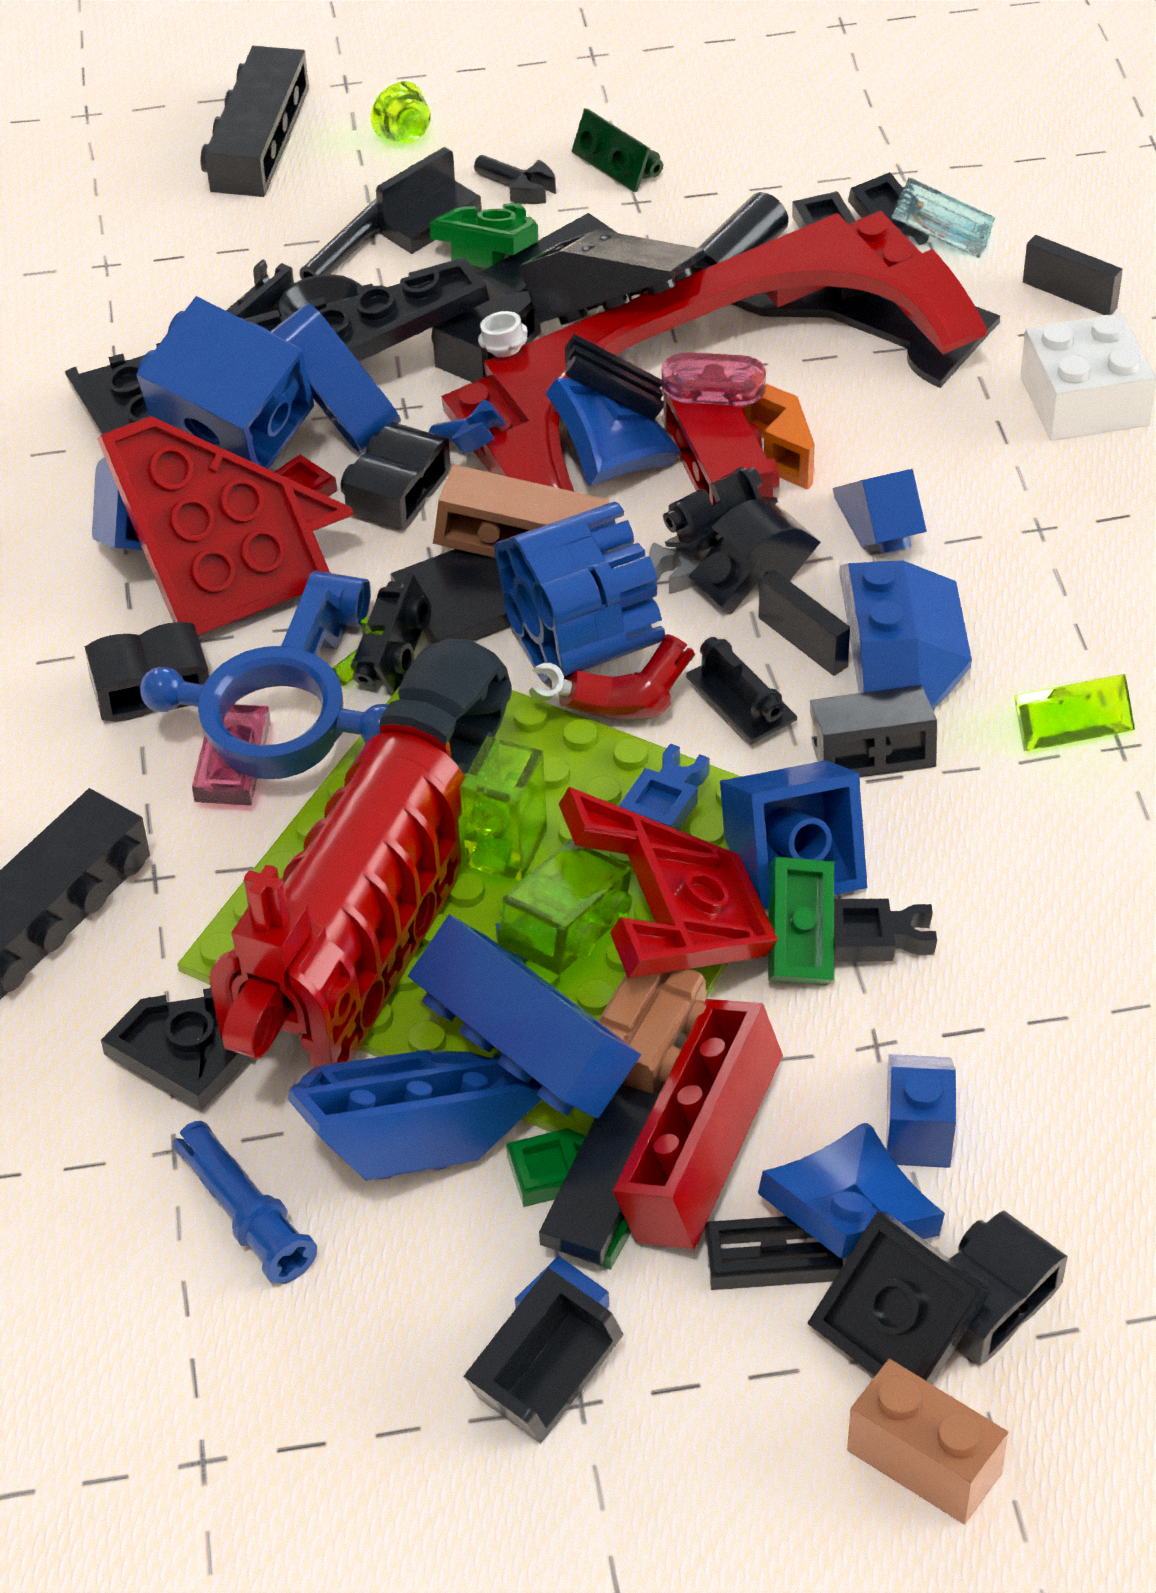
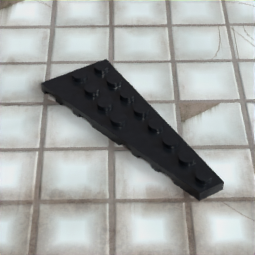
M463 257L410 272L408 277L401 278L400 283L389 287L382 285L373 286L371 283L356 287L357 296L326 304L324 297L310 300L309 302L321 313L360 362L459 314L465 313L489 301L490 298L486 284L466 258ZM275 310L243 320L272 331L292 314L280 317L279 311ZM122 353L108 357L110 363L108 366L79 373L77 366L64 371L70 387L99 435L149 417L136 375L144 355L126 360Z

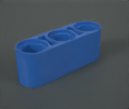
M307 302L270 331L275 336L303 350L314 401L345 440L358 453L362 454L366 451L371 437L375 433H380L387 424L401 422L398 412L313 305Z

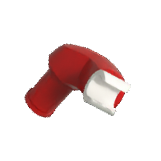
M666 634L641 673L635 672L634 674L611 677L576 670L572 675L564 677L557 665L542 663L532 671L537 674L543 673L547 675L552 681V688L550 691H545L541 688L532 687L529 689V694L537 701L549 700L557 694L559 695L561 706L603 718H656L672 705L669 691L688 663L694 658L695 652L692 648H687L686 651H683L687 644L673 635Z

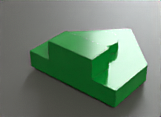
M520 203L503 204L502 209H486L478 214L475 206L457 207L430 222V239L451 243V261L465 257L472 266L489 268L505 259V253L514 255L538 242V224L532 217H526V209Z

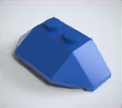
M904 560L840 565L839 575L847 624L850 626V643L858 692L864 693L922 685L933 709L952 691L971 668L972 664L957 582Z
M421 1050L313 1067L301 1078L298 1084H294L289 1089L288 1101L313 1131L365 1181L373 1179L384 1180L395 1175L429 1169L440 1170L451 1165L478 1161L542 1100L536 1094L542 1084L534 1078L529 1083H526L505 1070L497 1063L502 1053H495L492 1059L472 1052Z

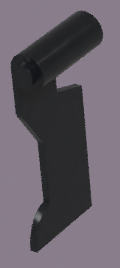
M754 193L698 247L704 249L706 257L691 266L693 273L777 239L787 229L789 222L788 214L783 204L769 193ZM827 286L780 307H777L766 293L750 296L731 303L734 306L764 317L834 319L907 348V362L910 368L920 378L938 388H941L1000 323V315L975 306L987 327V336L942 354L894 302L876 294H868L841 301L834 287Z

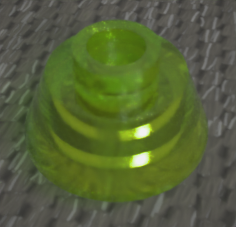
M401 81L385 87L375 98L371 109L372 129L384 140L412 143L425 134L431 121V112L423 91L415 83L409 81Z

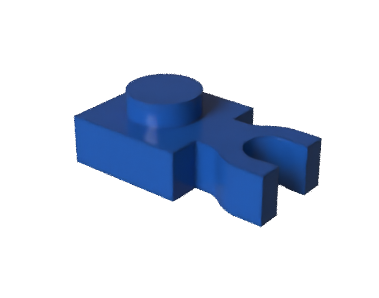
M670 743L663 753L662 769L660 772L645 768L619 807L680 830L698 803V787L703 784L710 773V758L699 754L694 764L686 767L679 766L680 747Z

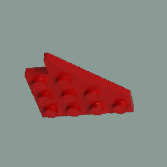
M152 416L101 434L97 438L173 622L193 623L199 636L302 595L308 578L314 570L330 573L313 531L353 516L354 513L350 506Z

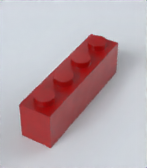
M717 999L705 1000L706 1009L697 1016L613 1189L615 1198L636 1243L695 1250L783 1057L763 1003Z

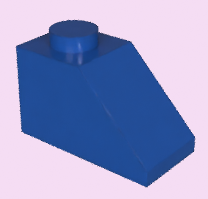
M913 468L832 488L834 498L861 547L878 544L880 554L911 547L910 536L927 532Z
M888 1054L887 1152L897 1165L950 1168L956 1127V1069L952 1058Z

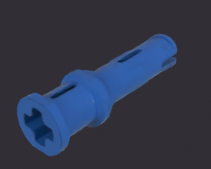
M194 1121L187 1124L179 1132L184 1139L176 1138L173 1148L187 1162L211 1195L216 1198L233 1219L232 1229L235 1239L241 1246L251 1247L262 1261V1272L270 1283H288L297 1279L306 1272L317 1255V1245L310 1235L299 1234L287 1219L288 1210L280 1199L261 1193L238 1162L219 1142L206 1122Z

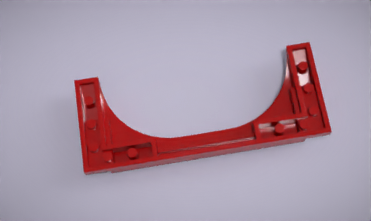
M882 211L863 217L850 224L836 213L693 273L684 279L676 281V286L651 296H648L647 293L626 304L603 311L524 344L512 356H496L484 361L485 378L441 396L443 411L451 421L468 418L482 400L489 401L505 420L506 424L504 426L488 429L495 437L492 441L474 450V453L489 473L575 492L562 454L561 434L563 420L545 394L556 378L572 379L566 376L565 346L573 334L614 355H618L644 340L750 296L766 293L774 304L780 307L827 286L862 290L894 302L942 354L987 336V327L962 284L933 249L921 253Z

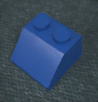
M824 760L720 781L726 843L730 851L740 855L764 910L769 909V863L775 857L834 861V895L868 888L859 772Z

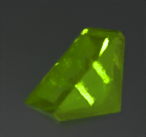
M1126 674L1050 684L1014 695L1023 751L1135 730Z

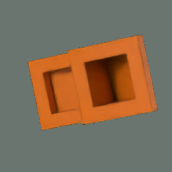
M753 378L742 389L745 417L749 425L756 424L760 436L764 438V454L766 457L774 458L778 467L779 478L808 490L813 484L815 443L798 396Z

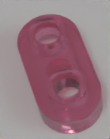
M695 352L678 353L667 358L662 365V390L669 398L681 403L746 406L760 400L765 394L766 368L756 358L745 355Z

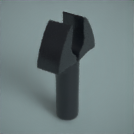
M479 155L474 162V170L477 173L509 185L510 202L543 204L546 203V191L556 194L555 174L541 160H537L531 167L525 170L486 155Z

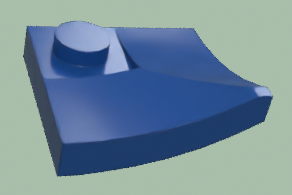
M556 378L545 393L568 429L580 459L585 481L589 486H595L634 471L656 467H670L681 453V450L656 419H649L574 379Z
M868 1123L859 1124L835 1142L804 1158L779 1167L763 1170L758 1194L840 1259L849 1257L877 1211L889 1213L922 1239L940 1236L945 1212L921 1193L900 1170L887 1152L873 1126Z

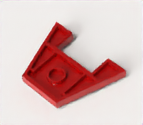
M568 787L559 802V807L574 845L627 854L655 922L619 918L610 932L627 978L761 958L769 954L778 939L739 854Z

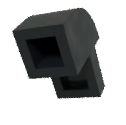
M766 499L749 500L728 511L715 523L712 528L721 537L690 574L689 578L723 609L733 613L766 571L775 570L790 581L821 541L788 512Z

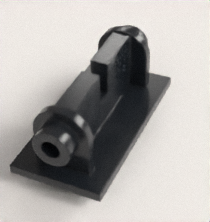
M739 467L709 484L716 503L712 504L707 490L700 488L669 505L668 512L663 514V520L668 530L672 533L676 532L677 535L665 541L666 547L688 548L691 553L706 550L714 546L719 539L718 533L712 527L728 511L739 504L754 499H766L774 504L779 501L777 497H761L758 488L762 486V478L755 468L746 469Z
M408 573L404 584L397 581H389L386 587L379 589L367 625L370 630L383 631L382 635L363 633L351 663V668L354 671L352 677L357 683L371 686L375 680H382L391 695L399 688L407 670L413 663L414 651L422 630L427 628L431 618V603L414 574Z
M710 637L702 643L700 647V653L702 654L701 666L687 672L686 678L751 744L797 721L798 716L782 701L781 693L776 689H770L732 651V645L726 639Z

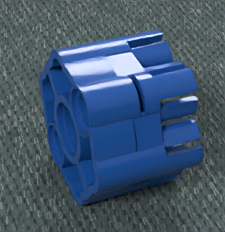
M614 501L495 543L494 552L506 615L533 668L542 663H552L561 669L564 677H567L576 670L583 671L663 641L665 629L661 625L655 628L651 626L653 623L662 621L659 607L653 597L657 596L658 586L654 582L657 580V574L650 556L646 557L645 549L639 543L633 544L634 534L629 521L625 520L616 524L615 519L624 516V510L619 503ZM543 673L537 674L542 681L550 680V678Z

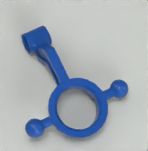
M314 570L308 578L281 646L255 648L230 658L209 676L204 685L184 682L182 676L172 668H153L144 675L140 683V696L147 707L157 712L172 711L180 704L198 707L203 732L210 743L216 748L220 758L233 770L258 779H282L309 770L326 757L343 732L360 735L366 743L373 736L380 734V717L388 707V704L373 705L365 712L343 709V693L339 678L330 665L318 657V653L321 647L338 649L347 626L361 628L364 625L371 599L370 581L364 578ZM277 686L299 688L312 693L322 703L321 713L311 728L302 735L279 744L260 745L243 741L232 735L223 725L225 715L233 704L242 697L264 688Z

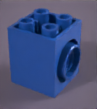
M195 296L185 311H180L173 317L166 336L155 350H150L144 355L136 374L149 417H155L266 469L270 468L314 407L304 354L301 348L275 336L265 328L247 322L198 296Z

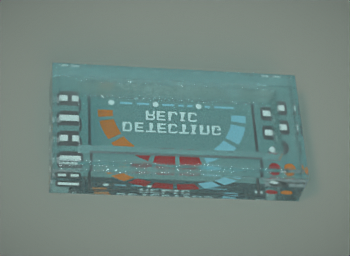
M908 177L901 190L892 215L893 219L977 258H980L987 246L995 221L994 216Z

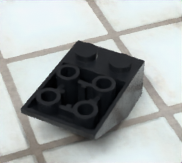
M598 229L555 244L518 267L539 322L543 323L558 318L560 325H565L587 316L588 311L602 306L604 311L630 302L632 300L631 296L644 291L647 292L648 296L676 286V281L693 274L691 266L706 257L704 249Z

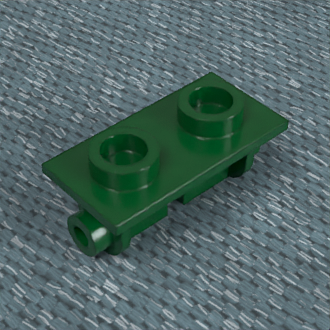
M583 109L571 152L633 192L638 191L641 178H648L650 176L655 178L660 175L664 167L658 152L650 150V147L590 109Z

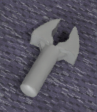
M654 542L649 551V556L657 574V580L654 582L656 583L664 572L674 570L669 576V594L684 591L697 585L689 576L701 562L695 560L700 552L691 553L688 548L678 547L669 549Z

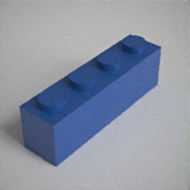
M450 914L408 974L410 979L427 992L421 1000L426 1006L449 1021H453L456 1016L464 1021L459 1029L463 1036L488 1052L495 1046L502 1052L497 1061L500 1066L526 1083H529L532 1078L537 1080L542 1086L536 1094L547 1104L567 1116L575 1107L598 1119L642 1055L486 934Z

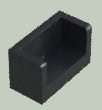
M547 1268L463 1377L480 1400L541 1444L624 1334L611 1311L550 1268Z

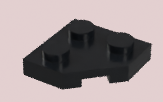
M211 988L203 989L204 997L167 1002L166 995L140 999L101 1039L104 1055L201 1111L251 1057L225 1049L219 1032Z

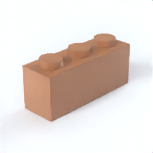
M453 464L438 500L433 544L495 558L494 546L496 542L608 504L609 500Z

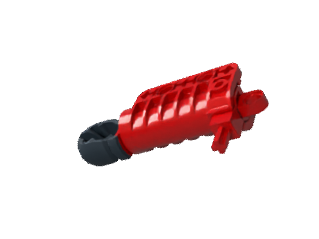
M448 638L423 648L404 676L398 689L399 700L390 702L380 717V734L370 738L361 749L346 773L344 787L338 789L329 799L324 810V819L319 820L311 827L304 840V851L298 853L290 860L284 870L283 880L279 879L278 868L271 865H265L261 873L249 870L245 874L244 885L248 907L231 932L234 949L224 953L217 959L210 971L209 977L219 1032L225 1049L260 1059L269 1050L280 1030L299 1036L303 1033L301 1037L302 1049L308 1051L312 1068L353 1060L457 881L461 866L458 822L470 800V789L464 774H469L493 741L501 725L512 693V685L507 667L494 652L467 639Z

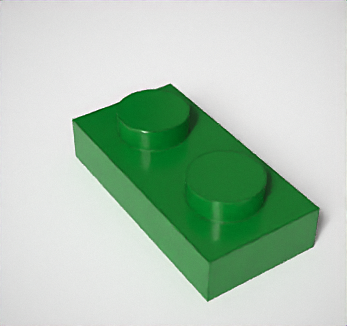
M775 857L769 863V921L778 940L768 954V981L828 985L834 980V861Z

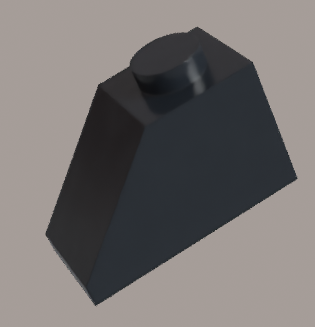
M528 291L489 296V301L432 327L431 340L434 348L435 367L472 383L485 378L484 361L496 356L479 345L478 337L482 333L480 324L484 318L496 312L510 311L518 314L521 323L528 330L525 344L532 342L541 333V323Z

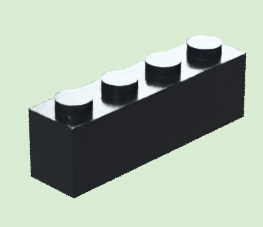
M252 45L245 62L238 65L236 83L233 90L228 89L222 115L216 116L214 120L211 140L209 144H204L201 150V170L208 174L210 192L265 197L309 90L305 50Z
M88 788L0 870V1000L8 992L17 989L24 981L26 975L47 954L56 951L64 943L67 935L89 914L98 911L105 903L107 897L129 876L135 875L143 867L146 859L150 857V851L142 816Z

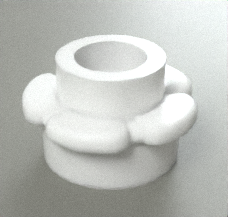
M501 311L493 313L484 318L480 324L482 333L478 337L479 345L482 348H486L494 356H512L527 341V327L521 323L520 316L514 312Z

